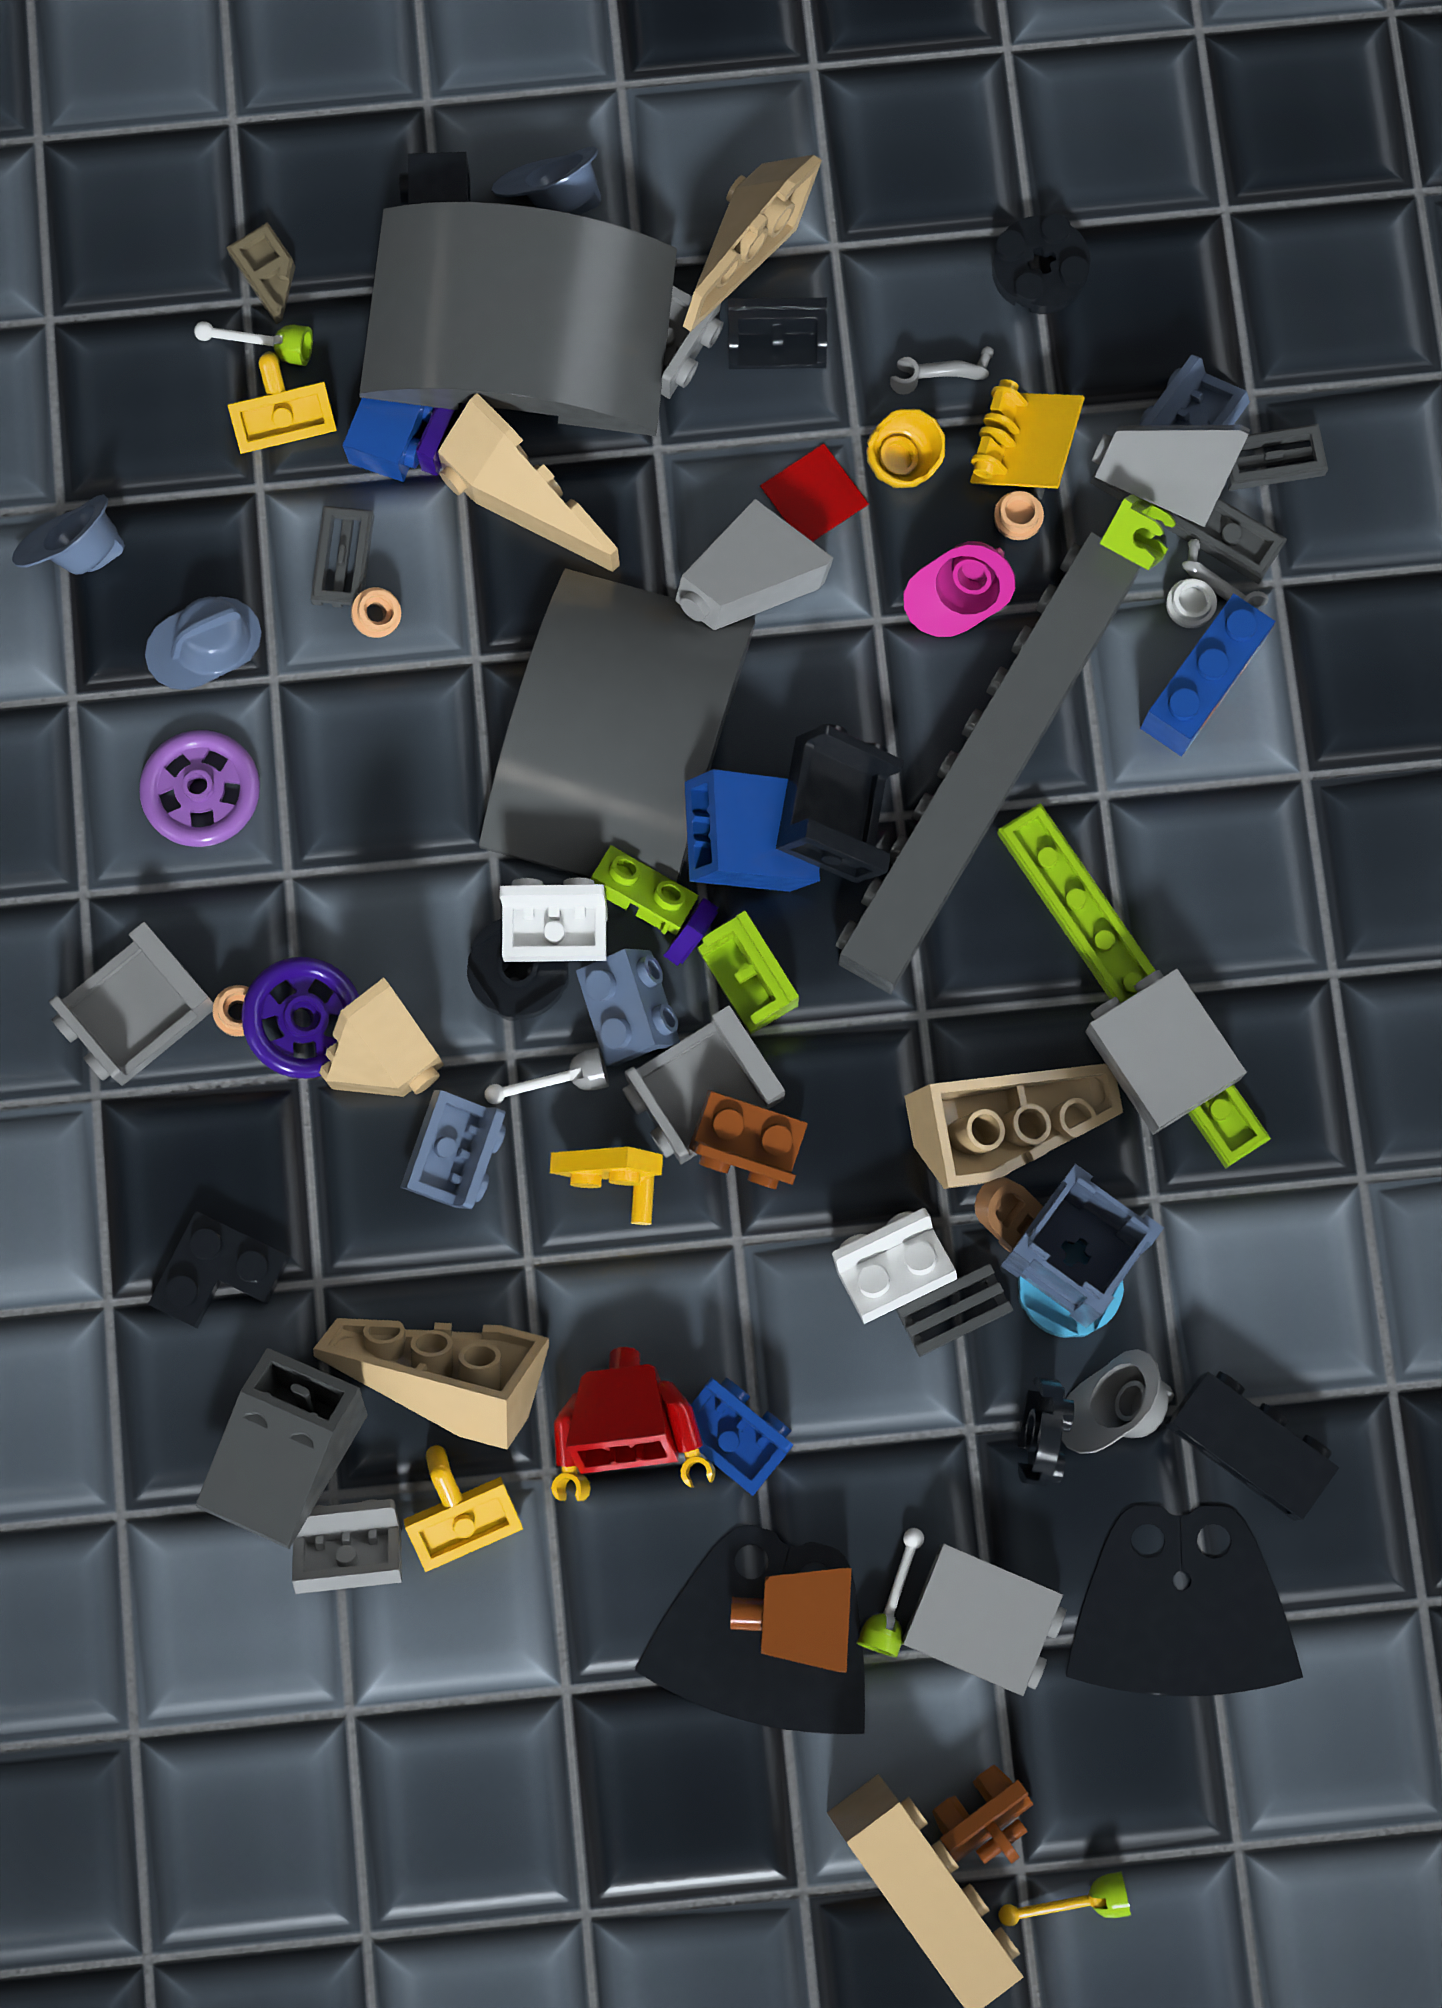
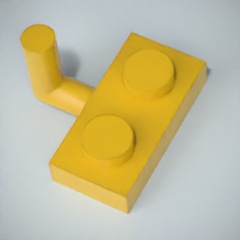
M272 351L265 352L258 362L266 395L228 404L241 454L337 431L325 381L286 390L279 367L280 359Z
M628 1146L551 1152L550 1173L570 1177V1185L580 1188H600L602 1179H609L608 1182L615 1185L633 1186L631 1223L651 1225L654 1176L662 1175L663 1154Z
M439 1445L431 1446L427 1450L426 1460L430 1477L441 1503L403 1519L405 1529L425 1572L523 1530L519 1515L501 1476L461 1494L451 1472L446 1450Z

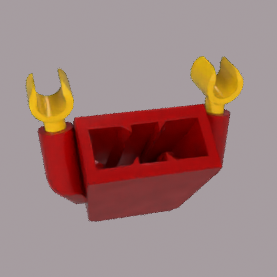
M618 1347L613 1349L609 1354V1369L589 1371L581 1376L578 1392L571 1395L554 1421L556 1465L561 1466V1474L554 1479L551 1489L552 1494L559 1501L567 1499L566 1485L570 1479L576 1485V1500L584 1501L589 1496L591 1488L590 1482L583 1474L678 1462V1453H684L686 1459L680 1470L681 1478L686 1485L694 1488L689 1471L695 1463H702L705 1466L710 1483L715 1478L713 1464L708 1459L701 1457L699 1448L703 1446L693 1407L673 1382L661 1380L655 1366L650 1364L640 1365V1353L634 1348Z

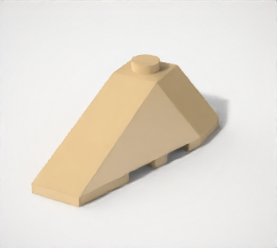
M815 155L762 163L747 178L741 175L735 180L728 191L726 200L730 203L693 293L683 324L684 328L691 332L797 230L822 161Z
M476 393L468 401L438 450L442 471L439 474L445 484L455 494L460 495L465 492L476 504L613 572L620 566L617 546L578 502L570 499L565 503L560 498L563 492L554 480L555 476L545 464L541 466L535 465L534 467L530 464L527 454L519 445L523 439Z
M383 977L340 1011L332 1034L337 1043L327 1048L325 1055L330 1061L321 1066L319 1073L331 1089L404 1097L411 1091L419 1094L434 1084L440 1077L437 1070L444 1066V1064L395 991Z
M1106 1063L935 1083L904 1096L913 1146L944 1189L985 1184L994 1179L1002 1178L1019 1167L1038 1159L1049 1151L1123 1113L1117 1080Z
M337 1318L313 1350L315 1358L453 1434L507 1450L529 1417L549 1348V1338L501 1325H483L482 1333L454 1332L452 1331V1323L435 1322L434 1330L405 1329L400 1321Z

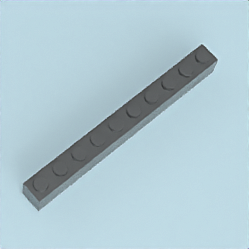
M1090 532L1083 546L1076 543L1071 546L1060 567L1062 571L1066 572L1058 588L1049 584L1037 604L1035 610L1042 613L1033 629L1025 625L1011 649V652L1017 654L1016 659L1009 670L1001 666L996 672L986 693L993 696L984 712L976 708L971 714L962 731V735L968 738L959 754L951 750L946 756L937 773V777L943 780L934 796L928 792L923 795L912 815V819L917 821L918 824L909 838L902 834L898 837L890 851L889 862L893 866L884 881L878 877L874 878L861 901V904L868 908L859 923L849 920L835 945L842 949L838 965L890 995L1138 576L1141 566L1101 545L1102 537L1093 532Z

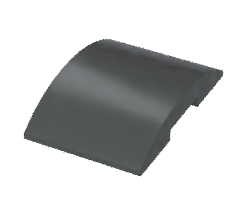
M436 202L386 208L383 210L359 393L360 398L459 410L460 403L467 404L478 393L493 408L558 416V424L656 436L677 248L658 239L612 223L535 207L482 202Z
M565 568L544 616L517 695L487 805L479 848L590 879L610 845L678 883L688 852L685 781L706 773L711 769L726 715L729 714L756 620L745 618L713 630L702 621L699 622L690 618L683 611L681 605L675 601V598Z

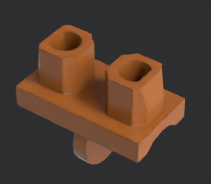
M992 1765L972 1782L986 1801L985 1805L969 1815L954 1795L932 1811L943 1834L940 1840L956 1863L990 1837L989 1841L975 1850L984 1864L1000 1852L1004 1854L1011 1864L1020 1858L1011 1844L1028 1831L1022 1822L1016 1818L1034 1804L1019 1780L1013 1783L996 1765ZM1012 1822L1009 1826H1007L1005 1829L1001 1831L1002 1828H1004L1006 1825Z

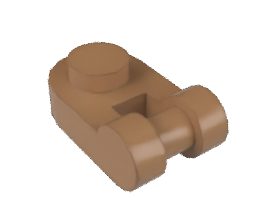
M1006 1177L997 1178L985 1183L976 1196L974 1206L975 1214L980 1223L999 1240V1244L1008 1252L1012 1251L1043 1208L1023 1186Z

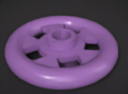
M209 730L187 731L169 738L151 754L141 774L139 787L140 801L144 814L150 824L165 838L185 846H212L236 835L251 819L260 794L259 774L247 750L229 736ZM209 751L216 752L228 759L221 771H218L209 764L203 763ZM183 754L191 764L184 767L177 777H173L166 768L174 759ZM203 779L207 781V788L204 792L200 794L190 792V786L195 780ZM225 783L240 785L239 797L235 805L221 802L225 794ZM174 790L175 797L181 807L167 813L161 802L160 795ZM213 810L214 824L204 827L192 826V813H206Z

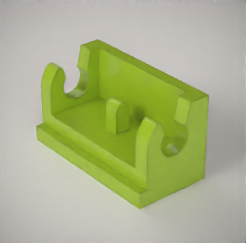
M1131 494L1123 499L1100 544L1149 571L1163 560L1169 549L1160 539L1153 538L1155 535L1161 536L1164 534L1162 526L1156 520L1162 521L1168 527L1176 526V521L1169 512Z
M746 911L738 914L735 918L702 938L704 943L698 946L697 950L750 1035L798 1007L799 995Z

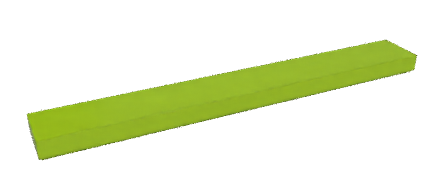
M1039 803L998 829V836L1109 999L1117 997L1120 1003L1137 994L1134 985L1156 970L1042 804ZM1235 1085L1230 1086L1188 1113L1225 1169L1271 1139Z

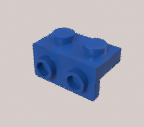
M711 1377L704 1385V1389L691 1403L703 1442V1446L699 1448V1451L751 1496H754L792 1449L793 1444L786 1439L791 1430L769 1411H766L761 1418L745 1404L750 1399V1396L729 1378L726 1377L719 1384Z

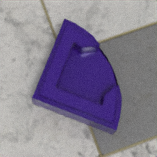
M703 898L663 956L677 966L680 963L683 964L707 932L718 913L716 911L718 907L706 898Z

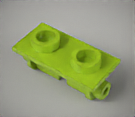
M610 845L590 878L594 880V884L604 885L607 900L627 910L630 903L637 906L639 909L635 916L660 929L664 935L667 930L677 935L699 896Z

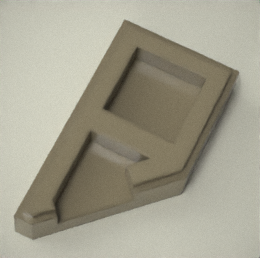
M267 222L226 248L274 322L278 324L283 320L296 267L292 257Z

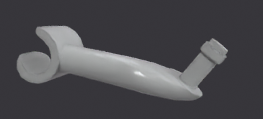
M985 346L982 349L977 365L959 360L917 364L911 357H903L898 360L897 367L899 370L909 373L912 377L901 379L897 376H892L890 378L891 388L896 393L904 395L914 391L917 387L918 379L962 377L984 380L989 375L986 368L994 355V350L991 347Z
M1190 539L1188 542V559L1182 562V567L1188 575L1207 583L1215 594L1226 601L1234 593L1251 605L1263 606L1268 603L1269 598L1264 592L1253 591L1246 596L1197 562L1200 541Z

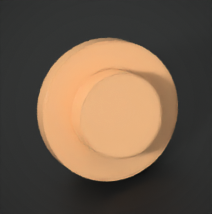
M1025 491L1007 493L998 501L994 511V522L997 529L1005 537L1012 540L1031 538L1039 531L1044 519V511L1040 501Z

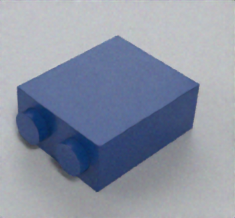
M713 769L685 781L690 882L791 892L820 881V867L776 849L788 779Z

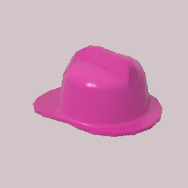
M979 541L960 543L919 569L909 579L903 594L904 610L910 622L920 631L935 637H953L971 629L989 616L1000 611L1010 602L1016 589L1015 574L1009 562L1004 558V552L1000 547L994 549L992 546Z

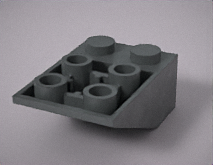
M267 1348L239 1393L197 1499V1508L290 1549L368 1416L360 1388Z

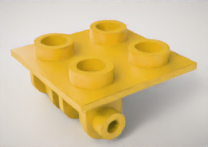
M1008 379L1000 380L999 386H995L992 389L991 412L984 416L983 422L986 427L980 429L979 436L981 441L977 454L973 455L971 459L974 470L970 482L972 484L1058 489L1085 397L1083 395L1019 393V385L1016 382Z

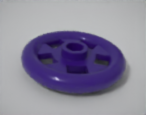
M292 957L278 961L264 969L253 980L247 990L242 1006V1028L246 1041L255 1056L268 1068L279 1074L300 1079L320 1077L319 1071L321 1066L330 1061L325 1055L327 1048L337 1043L335 1038L324 1034L328 1026L329 1015L339 1017L340 1011L359 997L358 991L341 970L323 960L311 957ZM315 979L323 982L333 990V994L327 1003H324L318 996L308 992ZM287 980L295 990V993L288 996L281 1004H278L270 992L277 985ZM302 1009L309 1013L311 1021L308 1027L296 1025L293 1019L296 1010ZM276 1016L277 1024L283 1037L270 1041L265 1033L262 1020ZM314 1042L316 1057H294L293 1043L304 1044Z

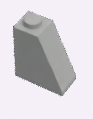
M1243 425L1119 426L1113 437L1105 433L1103 434L1091 461L1100 465L1095 478L1205 527L1246 442L1250 429Z
M754 499L682 575L675 601L681 605L683 611L695 621H702L711 629L717 630L820 589L826 581L833 557L757 499Z

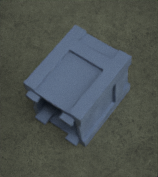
M1075 1164L1001 1266L1015 1277L1021 1276L1069 1311L1070 1317L1087 1328L1102 1316L1115 1298L1112 1294L1139 1256L1152 1246L1164 1227L1148 1215L1144 1218L1138 1216L1090 1180L1093 1176ZM1079 1240L1086 1245L1084 1253L1089 1259L1086 1265L1076 1262L1070 1267L1063 1262L1067 1253L1061 1246L1065 1241L1074 1244Z

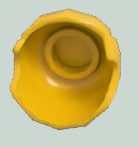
M898 409L891 412L871 432L867 441V463L877 479L893 488L917 487L936 472L945 457L944 432L934 417L920 409Z

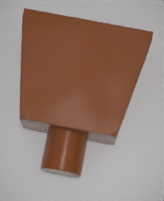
M852 1568L765 1577L764 1599L732 1597L730 1629L762 1631L761 1654L847 1673Z

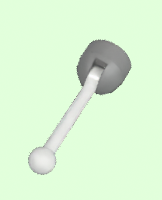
M600 1047L578 1053L571 1060L568 1071L504 1087L498 1084H491L485 1090V1098L491 1104H499L507 1096L567 1081H572L579 1089L585 1091L609 1087L607 1069Z

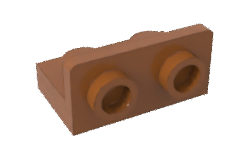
M708 1090L689 1149L701 1155L698 1164L728 1174L730 1166L733 1165L750 1171L747 1180L771 1189H777L779 1181L791 1185L794 1183L796 1175L792 1173V1169L808 1123Z

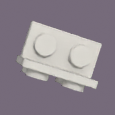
M521 878L513 880L512 885L500 886V900L502 903V958L504 962L607 961L606 922L608 921V908L604 885L594 884V880L589 878H569L563 881V885H543V882L538 879Z

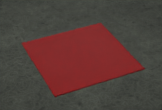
M824 443L760 485L784 520L812 542L869 505Z

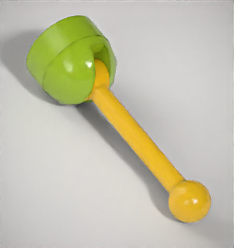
M1122 1871L1097 1878L1092 1884L1088 1895L1020 1908L1012 1904H1006L1000 1908L998 1917L1003 1925L1010 1927L1016 1925L1019 1919L1091 1906L1099 1915L1105 1918L1131 1916Z

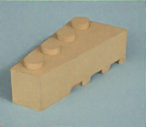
M877 1774L827 1812L848 1846L964 2008H984L1023 1978V1975L1012 1961L1020 1955V1952L1001 1926L994 1932H991L981 1918L990 1910L970 1883L961 1889L954 1880L951 1873L958 1869L959 1866L940 1840L930 1846L920 1832L928 1823L909 1796L902 1802H899L880 1775Z

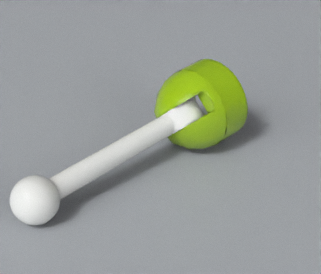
M206 321L197 323L194 328L195 336L201 341H208L213 337L273 346L276 355L282 361L289 364L306 366L312 353L313 334L309 326L286 325L278 330L275 336L213 328Z
M910 1528L904 1533L903 1541L906 1547L884 1613L873 1615L866 1620L857 1644L862 1647L896 1658L902 1644L903 1631L894 1614L915 1550L924 1543V1535L917 1528Z

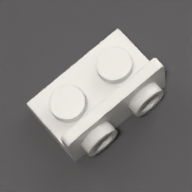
M922 1208L914 1213L911 1211L902 1212L891 1218L886 1226L868 1235L857 1234L848 1238L840 1245L839 1249L832 1253L837 1273L864 1324L958 1279L952 1262L933 1230L931 1218L926 1208Z

